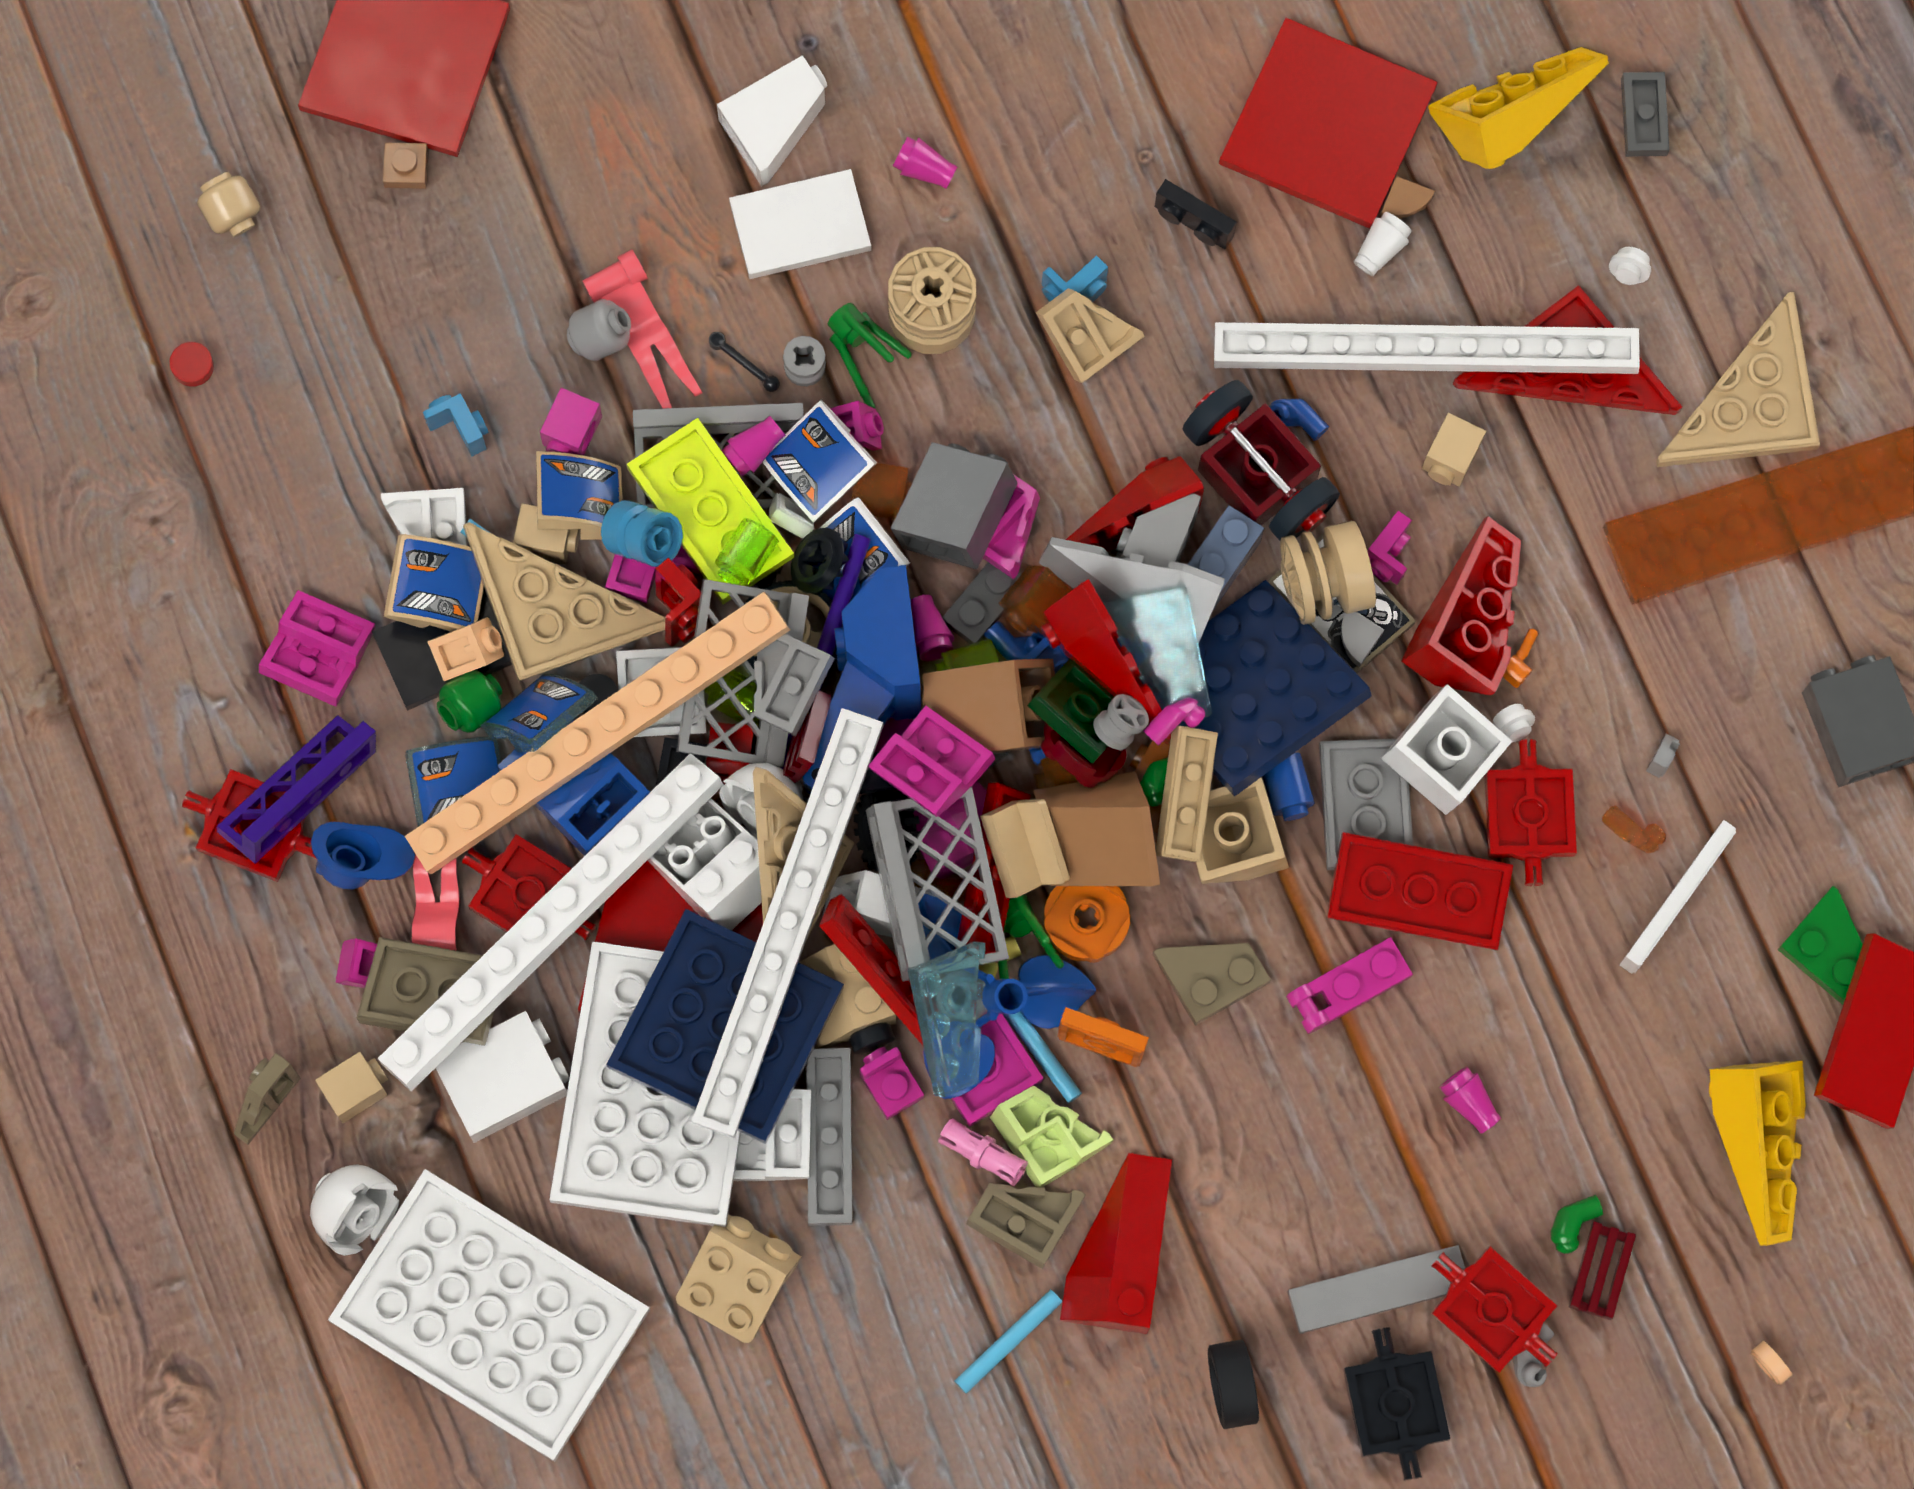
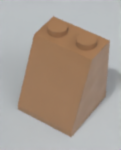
M1053 659L1008 660L923 673L921 700L924 707L927 706L992 753L1040 748L1042 741L1045 739L1044 726L1046 722L1027 705L1055 675Z
M1135 771L1114 775L1110 780L1099 782L1093 788H1088L1079 782L1033 790L1034 799H1044L1046 801L1070 876L1069 881L1063 884H1052L1051 886L1160 885L1150 807Z

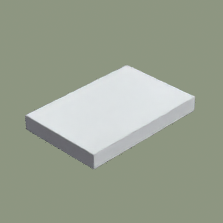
M851 169L729 198L749 279L871 251V243Z

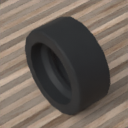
M1243 1340L1209 1345V1373L1214 1401L1223 1429L1257 1424L1259 1421L1258 1398L1246 1344Z

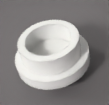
M1623 247L1618 250L1617 254L1612 256L1609 270L1621 283L1627 285L1643 283L1648 280L1651 273L1650 258L1644 251L1638 248Z
M1513 704L1504 708L1493 719V724L1508 736L1512 742L1520 741L1528 736L1532 730L1531 726L1535 722V716L1532 711L1525 709L1522 704Z

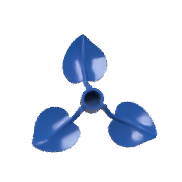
M924 894L918 903L920 914L934 924L947 906L946 903L937 897ZM952 908L940 928L957 939L962 914ZM923 925L926 938L931 930ZM935 934L928 945L931 965L948 962L955 951L954 945ZM1046 955L1035 956L1025 961L1018 970V980L995 979L992 974H986L975 967L962 969L986 984L982 990V1002L988 1011L973 1021L969 1028L958 1021H947L936 1026L929 1033L924 1044V1064L937 1095L942 1099L961 1096L976 1087L989 1073L994 1062L995 1046L989 1037L976 1033L981 1026L989 1021L996 1020L998 1014H1016L1021 1011L1023 1017L1036 1027L1043 1029L1060 1026L1065 1007L1077 1011L1096 992L1093 983L1079 969L1062 960L1064 963L1063 968H1057L1051 958Z

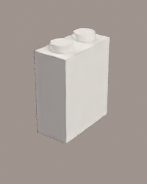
M526 1011L491 1028L485 1046L463 1042L436 1067L473 1143L567 1096L564 1083L568 1082L570 1077L559 1057L553 1060L550 1059L544 1045L551 1042L540 1018L531 1022Z

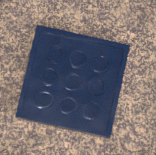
M1264 580L1209 620L1199 643L1188 659L1164 653L1140 670L1141 676H1139L1142 684L1146 683L1162 710L1186 697H1191L1198 701L1197 705L1205 710V717L1195 729L1218 733L1213 774L1234 797L1372 696L1370 687L1309 624H1301L1296 610L1267 580ZM1183 721L1178 725L1188 727Z
M685 909L606 1064L607 1068L696 1110L757 942ZM798 962L737 1131L764 1144L767 1143L844 988L843 983Z

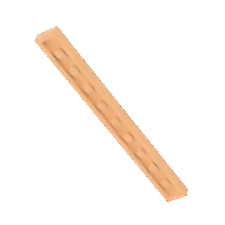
M762 592L414 829L405 838L426 872L430 874L435 873L791 629L770 597L765 592Z

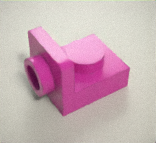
M860 401L830 408L851 430L849 433L862 447L872 451L882 449L881 435L883 434L884 427L881 416L875 408Z
M1399 510L1367 551L1373 575L1383 582L1390 580L1396 585L1404 577L1407 568L1389 554L1397 557L1407 545L1411 536L1406 532L1412 521Z
M881 1047L863 1059L865 1066L860 1068V1077L886 1120L924 1098V1093L903 1061L898 1047L887 1051L886 1047Z

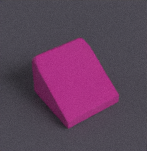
M357 938L344 941L338 964L336 983L365 988L377 944Z

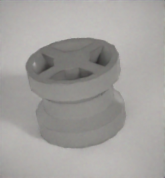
M810 336L796 337L788 342L783 354L786 376L792 383L798 386L807 387L816 384L825 373L826 362L823 346L818 340ZM798 354H800V355H808V354H810L808 357H800V356H798Z
M1120 694L1111 700L1107 710L1102 711L1094 719L1093 726L1095 733L1103 743L1113 749L1123 750L1132 743L1134 735L1141 733L1148 725L1149 717L1143 705L1129 695Z

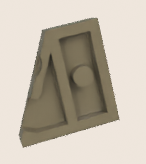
M277 1053L274 1054L270 1061L264 1058L255 1067L249 1078L253 1082L247 1089L234 1131V1135L247 1145H249L301 1079L292 1065Z

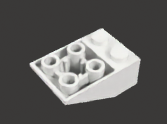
M711 798L647 860L700 916L727 929H734L762 903L757 840Z

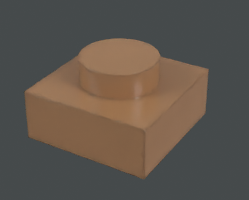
M385 143L384 188L426 189L428 147L426 143Z

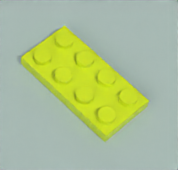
M698 418L627 463V469L656 509L669 512L678 518L683 533L681 546L706 580L751 587L794 558V552ZM714 591L722 604L732 599L728 593Z

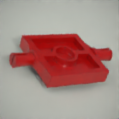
M1527 739L1518 741L1520 765L1508 770H1488L1485 774L1488 858L1513 857L1524 861L1525 886H1532L1533 883L1534 886L1544 884L1542 860L1550 857H1575L1577 854L1573 769H1550L1537 765V741L1533 739L1529 740L1528 747Z
M230 769L222 789L213 799L189 790L185 795L187 799L184 798L182 807L205 815L204 830L196 845V849L199 852L276 882L279 881L287 860L295 851L316 858L312 852L311 838L302 835L306 817L256 864L217 833V825L264 783L263 781ZM287 791L272 792L265 799L266 809L273 805ZM261 803L255 809H261ZM256 819L242 820L233 829L242 836V832Z
M515 834L505 851L494 858L493 861L471 847L467 851L469 856L465 854L462 863L483 876L480 888L468 907L471 911L507 933L572 868ZM586 920L574 933L587 940L591 936L590 932L593 933L596 924Z
M1491 1246L1483 1252L1474 1264L1463 1270L1444 1252L1439 1255L1438 1259L1450 1271L1437 1260L1433 1262L1431 1267L1436 1269L1451 1284L1446 1296L1431 1312L1435 1318L1498 1373L1503 1370L1514 1356L1525 1350L1539 1360L1544 1367H1547L1552 1362L1539 1351V1348L1551 1359H1554L1558 1353L1539 1338L1538 1335L1540 1334L1543 1322L1558 1305Z

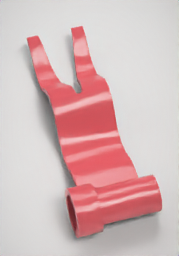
M632 249L618 256L616 263L582 280L593 302L600 299L610 300L623 308L629 315L631 328L630 339L627 345L663 409L672 408L651 350L653 345L656 346L668 365L695 397L702 394L672 336L660 319L641 282L648 278Z
M415 854L413 878L416 907L412 922V943L457 951L456 922L460 905L457 858L441 869L440 902H436L429 873L426 872Z

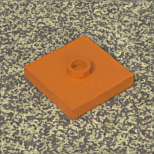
M1065 1007L1057 1036L1061 1041L1136 1068L1141 1064L1149 1039L1147 1036L1122 1028L1118 1023L1109 1019L1095 1018Z

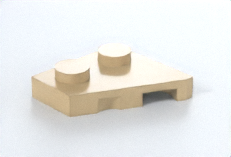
M1069 288L1035 312L1074 380L1080 383L1086 381L1145 337L1141 330L1129 325L1105 308L1096 305L1090 299Z

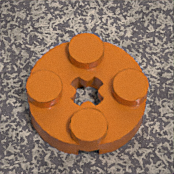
M1056 886L1047 898L1044 908V930L1054 948L1072 960L1097 963L1104 957L1117 951L1128 934L1130 926L1129 907L1123 891L1118 886ZM1089 907L1093 908L1096 911L1094 918L1098 921V924L1095 927L1088 925L1086 928L1080 927L1078 925L1079 918L1075 916L1077 910L1085 912Z

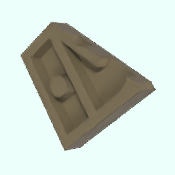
M1249 943L1158 948L1152 954L1195 1026L1266 986L1271 981Z
M989 1183L968 1218L966 1225L1043 1269L1086 1194L1076 1190H1072L1071 1193L1048 1192L1045 1191V1188L1028 1186L1023 1189H1017L1011 1185Z

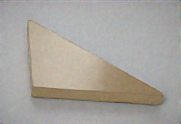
M1794 292L1786 294L1774 312L1764 322L1703 402L1678 431L1677 435L1659 455L1656 461L1657 467L1809 451L1819 448L1820 442Z
M470 522L463 524L518 682L665 631V617L620 594L609 591L564 567L555 565L508 540L499 538Z
M755 767L753 771L764 923L807 803L768 770ZM844 835L807 939L854 845V842L846 835Z

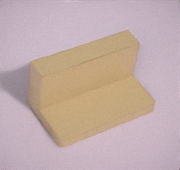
M1044 799L1011 801L980 816L1006 898H1018L1041 885L1063 884L1070 880L1052 819Z

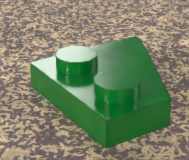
M1835 886L1829 889L1778 948V951L1843 1005L1863 943L1840 892Z

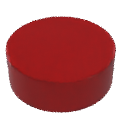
M186 342L176 347L170 356V369L179 383L195 387L209 380L214 370V362L205 346L197 342Z

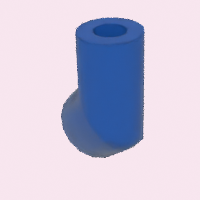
M1279 399L1269 405L1271 410L1287 427L1300 426L1314 441L1319 439L1330 427L1303 399Z
M997 621L984 633L988 641L1007 661L1022 660L1045 637L1041 633H1033L1032 636L1014 637L1000 621Z

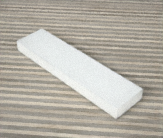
M1725 820L1722 821L1620 963L1622 968L1631 974L1633 972L1636 973L1736 833L1735 827Z

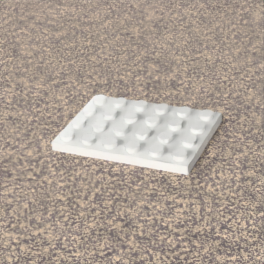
M592 942L549 1200L551 1203L726 1227L741 1132L737 1131L735 1138L695 1125L692 1123L695 1113L694 1109L607 1068L606 1065L663 952Z
M425 1169L328 1321L555 1462L647 1316L650 1308Z

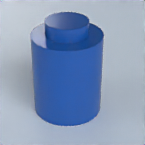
M1294 753L1262 776L1273 815L1283 816L1284 821L1297 820L1309 814L1307 808L1315 804L1302 756L1300 753Z

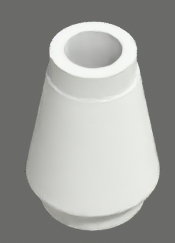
M1384 212L1381 218H1375L1358 252V256L1353 262L1365 273L1374 276L1378 270L1409 243L1407 238L1412 230L1398 217L1389 212Z

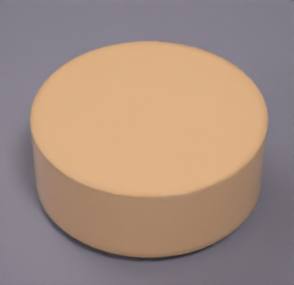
M1762 1341L1751 1350L1753 1359L1775 1384L1781 1385L1793 1375L1783 1360L1765 1341Z

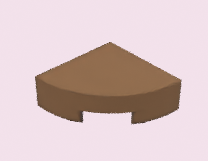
M1396 176L1380 218L1384 212H1389L1399 219L1414 215L1419 211L1421 212L1429 205L1435 191Z

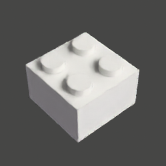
M1447 684L1428 701L1381 759L1446 815L1462 803L1511 744L1512 740Z

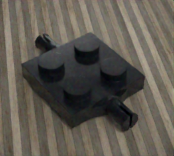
M1387 1327L1382 1330L1371 1331L1378 1357L1366 1364L1346 1367L1343 1369L1361 1457L1382 1453L1399 1455L1404 1477L1403 1481L1422 1478L1416 1451L1428 1444L1449 1441L1451 1438L1432 1351L1413 1355L1395 1353L1390 1333L1391 1329Z

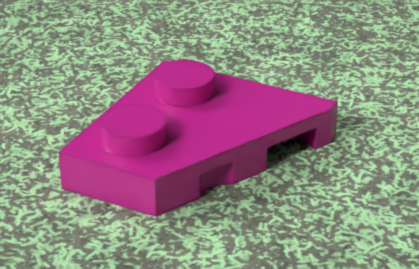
M1015 475L1014 477L1018 484L983 556L984 560L1013 580L1018 575L1040 501L1037 490Z

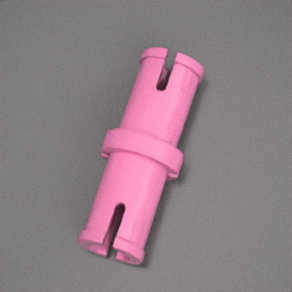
M953 1118L944 1126L940 1134L941 1137L938 1140L940 1144L969 1159L971 1166L976 1169H981L982 1167L1012 1186H1015L1020 1181L1026 1170L1024 1168L1028 1165L1026 1160L1011 1154L997 1145L996 1139L989 1135L983 1137Z

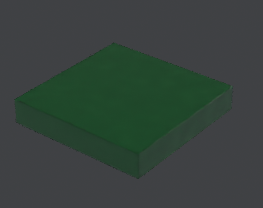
M1070 658L1027 706L1090 763L1093 764L1108 747L1095 733L1093 723L1094 719L1102 711L1108 709V704L1114 696Z

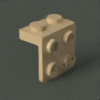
M728 1214L726 1227L714 1225L709 1231L676 1295V1301L681 1307L744 1343H749L757 1335L779 1290L795 1271L802 1256L793 1252L786 1242L777 1238H769L755 1230L748 1220Z

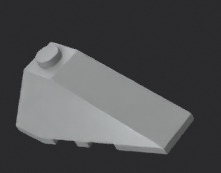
M1051 537L1039 560L1042 566L1073 589L1089 579L1112 618L1143 641L1158 647L1163 653L1174 657L1182 656L1187 659L1189 658L1202 637L1223 587L1224 578L1174 561L1169 562L1168 568L1145 564V556L1130 553L1129 558L1111 557L1102 547Z

